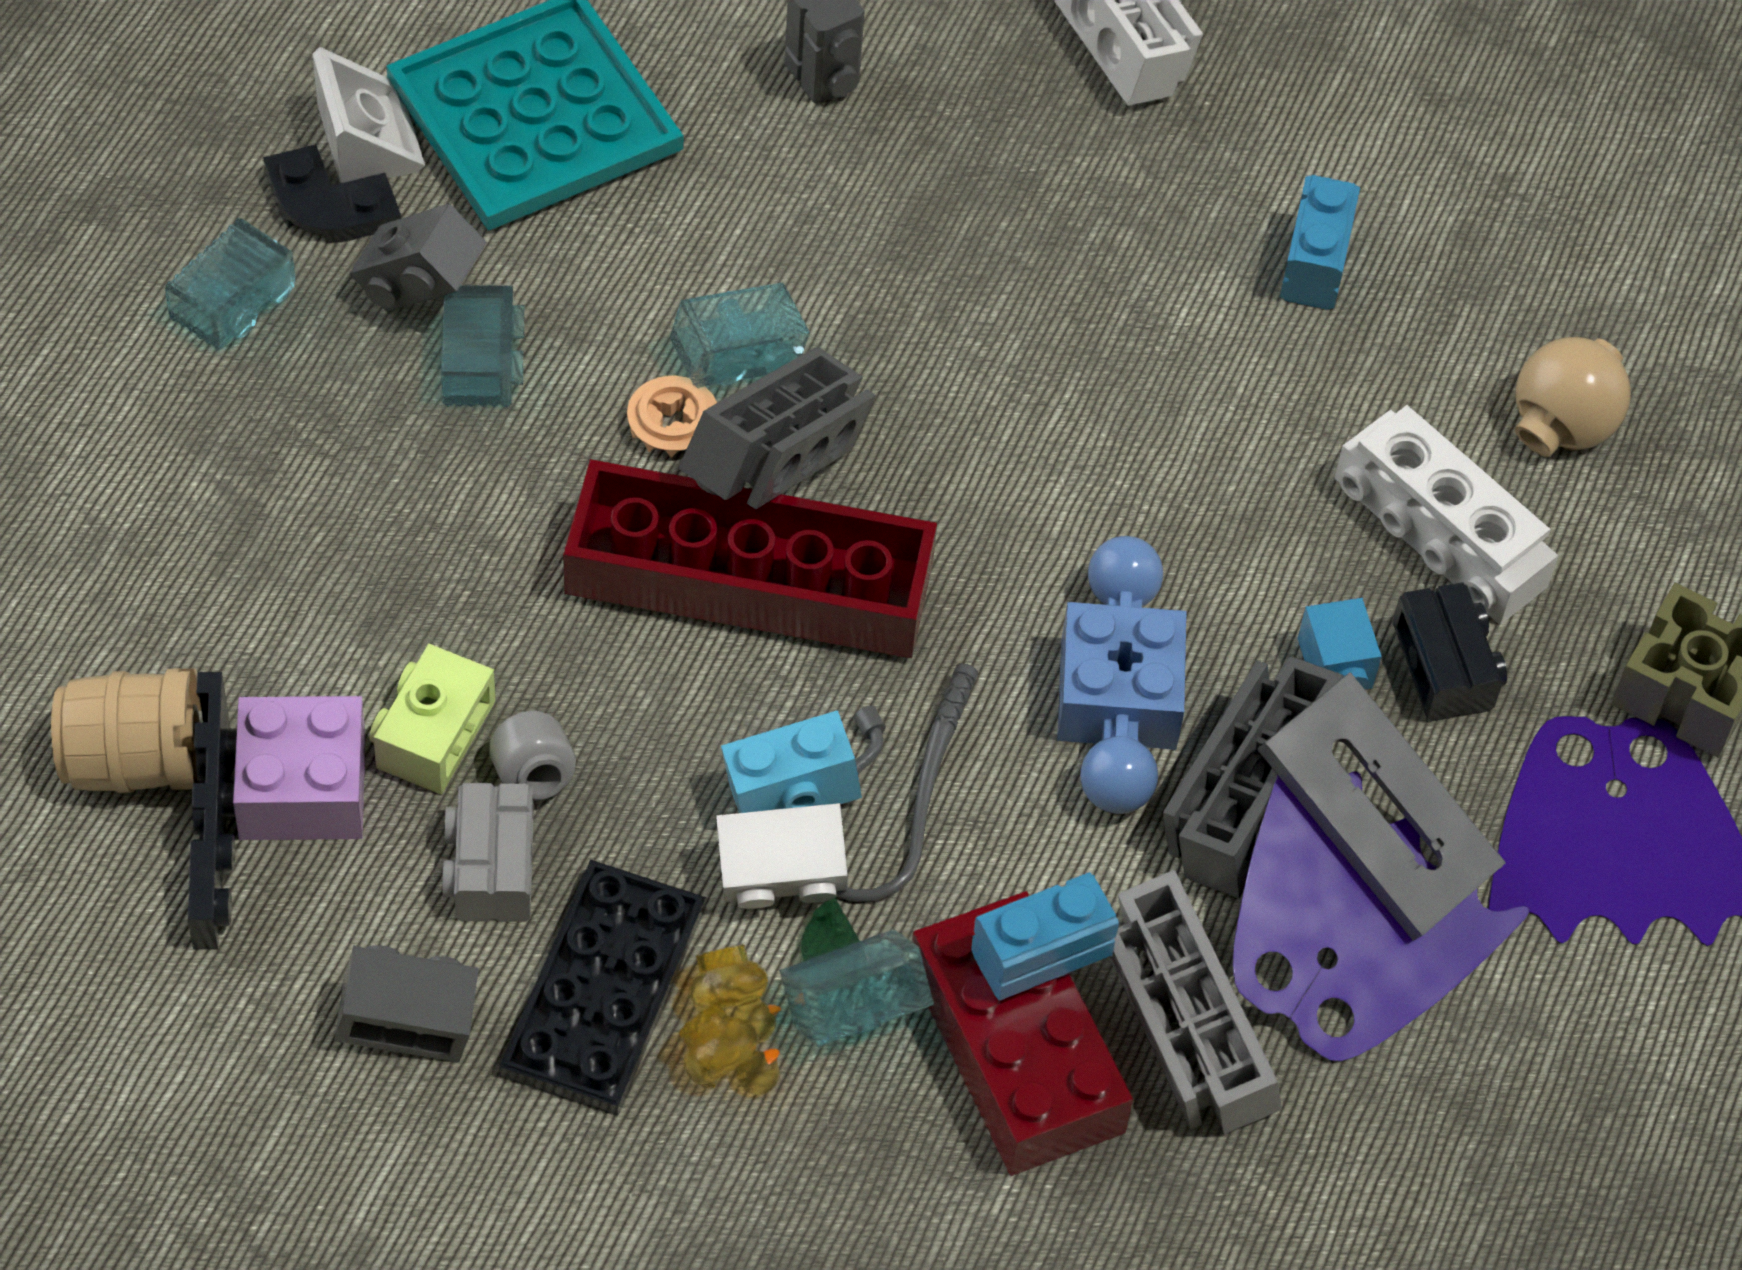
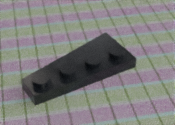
M197 672L196 693L200 701L203 722H195L194 748L196 751L197 779L203 783H193L194 835H199V839H192L190 845L188 924L193 950H218L220 926H230L232 917L231 888H222L223 871H234L235 836L234 834H226L227 818H236L233 804L234 781H229L230 765H235L237 728H231L222 672Z

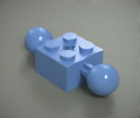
M1133 536L1111 538L1100 545L1094 552L1088 566V580L1092 592L1104 605L1067 602L1061 639L1057 741L1095 744L1088 751L1082 762L1080 772L1082 788L1088 799L1095 806L1114 814L1133 812L1144 806L1154 794L1158 783V768L1148 748L1177 749L1185 704L1186 611L1142 608L1151 602L1159 592L1163 581V566L1155 549L1146 541Z

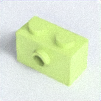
M428 643L418 662H409L403 670L397 687L398 696L390 709L382 708L379 711L371 727L369 739L374 743L377 769L442 795L495 703L494 669Z

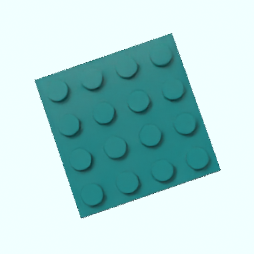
M548 0L386 65L387 78L390 79L404 106L488 231L684 150V135L588 0Z

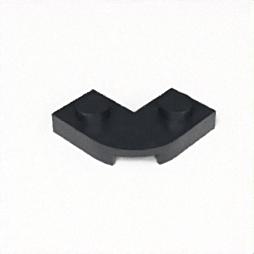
M316 144L263 157L267 181L279 214L288 227L295 224L310 232L326 234V243H342L374 235L380 225L401 219V212L386 173L331 185Z

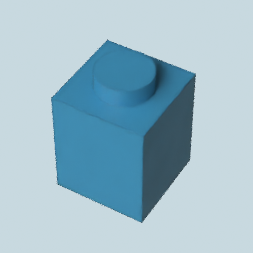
M1363 598L1305 606L1297 638L1304 661L1344 676L1351 672L1364 689H1372L1382 656Z

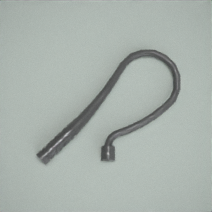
M965 663L956 665L949 682L950 686L947 687L943 697L944 701L941 702L938 715L932 724L917 787L909 857L903 871L891 882L874 889H852L848 887V890L836 891L838 898L852 902L879 901L897 893L914 877L922 855L926 818L934 783L945 751L957 728L958 719L961 718L964 704L966 705L970 695L969 692L972 690L978 676V671L973 666ZM872 705L861 708L854 715V719L864 738L871 739L869 748L856 759L858 775L877 758L883 747L882 733L885 731L886 726L875 706Z

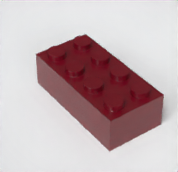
M1028 891L913 931L909 969L1010 1176L1125 1134L1133 1104V1098L1069 973L999 1001L974 958L971 947L973 935H975L976 917L1030 896Z

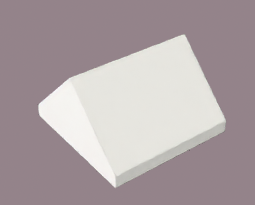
M319 47L313 53L317 105L340 183L380 173H386L387 178L419 172L425 164L411 117L390 79Z

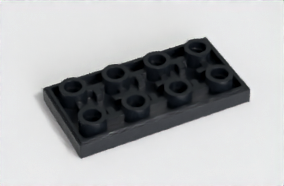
M590 859L500 1063L499 1076L619 1116L705 911L706 897Z

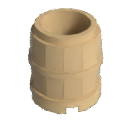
M194 668L167 669L165 674H130L126 671H115L111 675L69 680L66 686L58 687L54 693L52 703L51 739L56 772L61 783L71 784L75 790L116 791L118 793H133L136 789L157 788L169 785L173 790L193 789V783H203L197 779L196 751L194 748L195 722H200L199 711H201L199 697L196 693L197 670Z

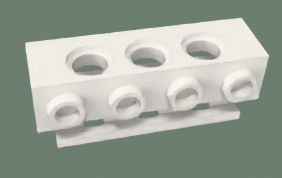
M1054 0L1128 106L1173 96L1178 82L1185 81L1203 33L1179 0H1118L1119 3H1116L1115 0Z
M1408 405L1397 413L1390 409L1342 446L1334 479L1340 483L1343 491L1353 500L1363 503L1380 518L1389 533L1396 537H1401L1415 549L1432 571L1443 574L1453 584L1464 582L1468 586L1473 603L1481 602L1487 614L1499 625L1548 588L1558 558V554L1543 542L1549 536L1551 529Z

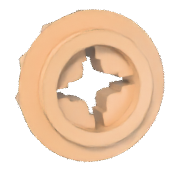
M662 376L652 379L640 386L628 403L627 420L630 425L632 438H639L643 441L648 453L657 448L665 450L672 458L677 451L687 449L703 411L717 404V401L708 388L693 379L682 376ZM684 406L683 423L674 421L670 426L663 427V414L672 416Z

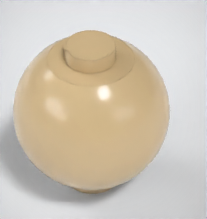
M1583 337L1556 339L1537 349L1523 365L1516 384V404L1519 413L1523 417L1515 427V433L1519 439L1535 453L1544 457H1550L1559 446L1565 450H1584L1594 447L1611 437L1623 423L1629 409L1631 397L1628 374L1621 363L1623 361L1621 353L1612 344L1598 338L1593 341Z

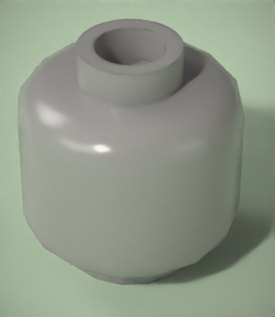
M535 710L513 715L496 728L490 739L489 755L501 782L529 784L533 787V801L545 800L558 794L569 784L575 773L576 756L561 724L548 713Z

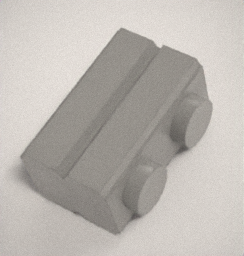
M463 783L458 788V807H446L445 843L456 844V859L443 861V897L454 898L456 918L460 921H489L491 918H495L500 922H526L530 919L534 807L533 787L529 784L500 783L498 786H493L491 783Z

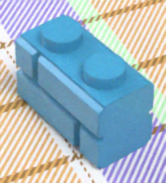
M1316 175L1306 176L1280 298L1288 302L1327 310L1335 308L1360 187L1355 185V183Z
M1091 872L1066 881L1063 887L1055 885L977 916L971 950L995 997L1000 1001L1112 956L1115 945L1114 938L1117 935L1119 922L1096 878Z

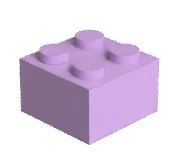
M362 696L239 697L233 800L239 840L363 839L366 732Z

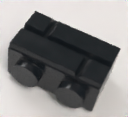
M1461 582L1438 586L1433 591L1430 588L1404 592L1402 596H1399L1392 623L1427 720L1429 719L1430 722L1455 718L1461 713L1467 716L1489 712L1492 708H1495L1501 687L1507 683V668L1501 652H1492L1486 638L1489 633V620L1486 609L1481 602L1473 603L1468 586Z

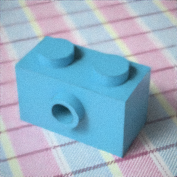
M838 710L721 745L729 785L739 813L843 804L862 798L856 760Z

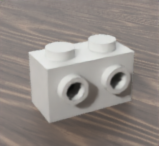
M840 803L716 816L725 902L737 901L739 908L757 909L773 905L775 897L799 895V899L802 902L816 903L836 898V891L848 890Z

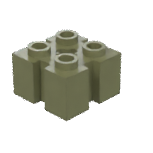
M1674 582L1654 617L1649 633H1644L1627 662L1611 705L1653 726L1659 716H1662L1680 725L1676 734L1677 738L1719 758L1742 716V615L1739 614L1734 624L1714 615L1717 602Z

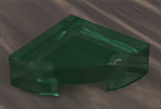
M836 898L821 904L814 911L812 919L804 930L801 940L800 961L806 980L862 956L863 945Z

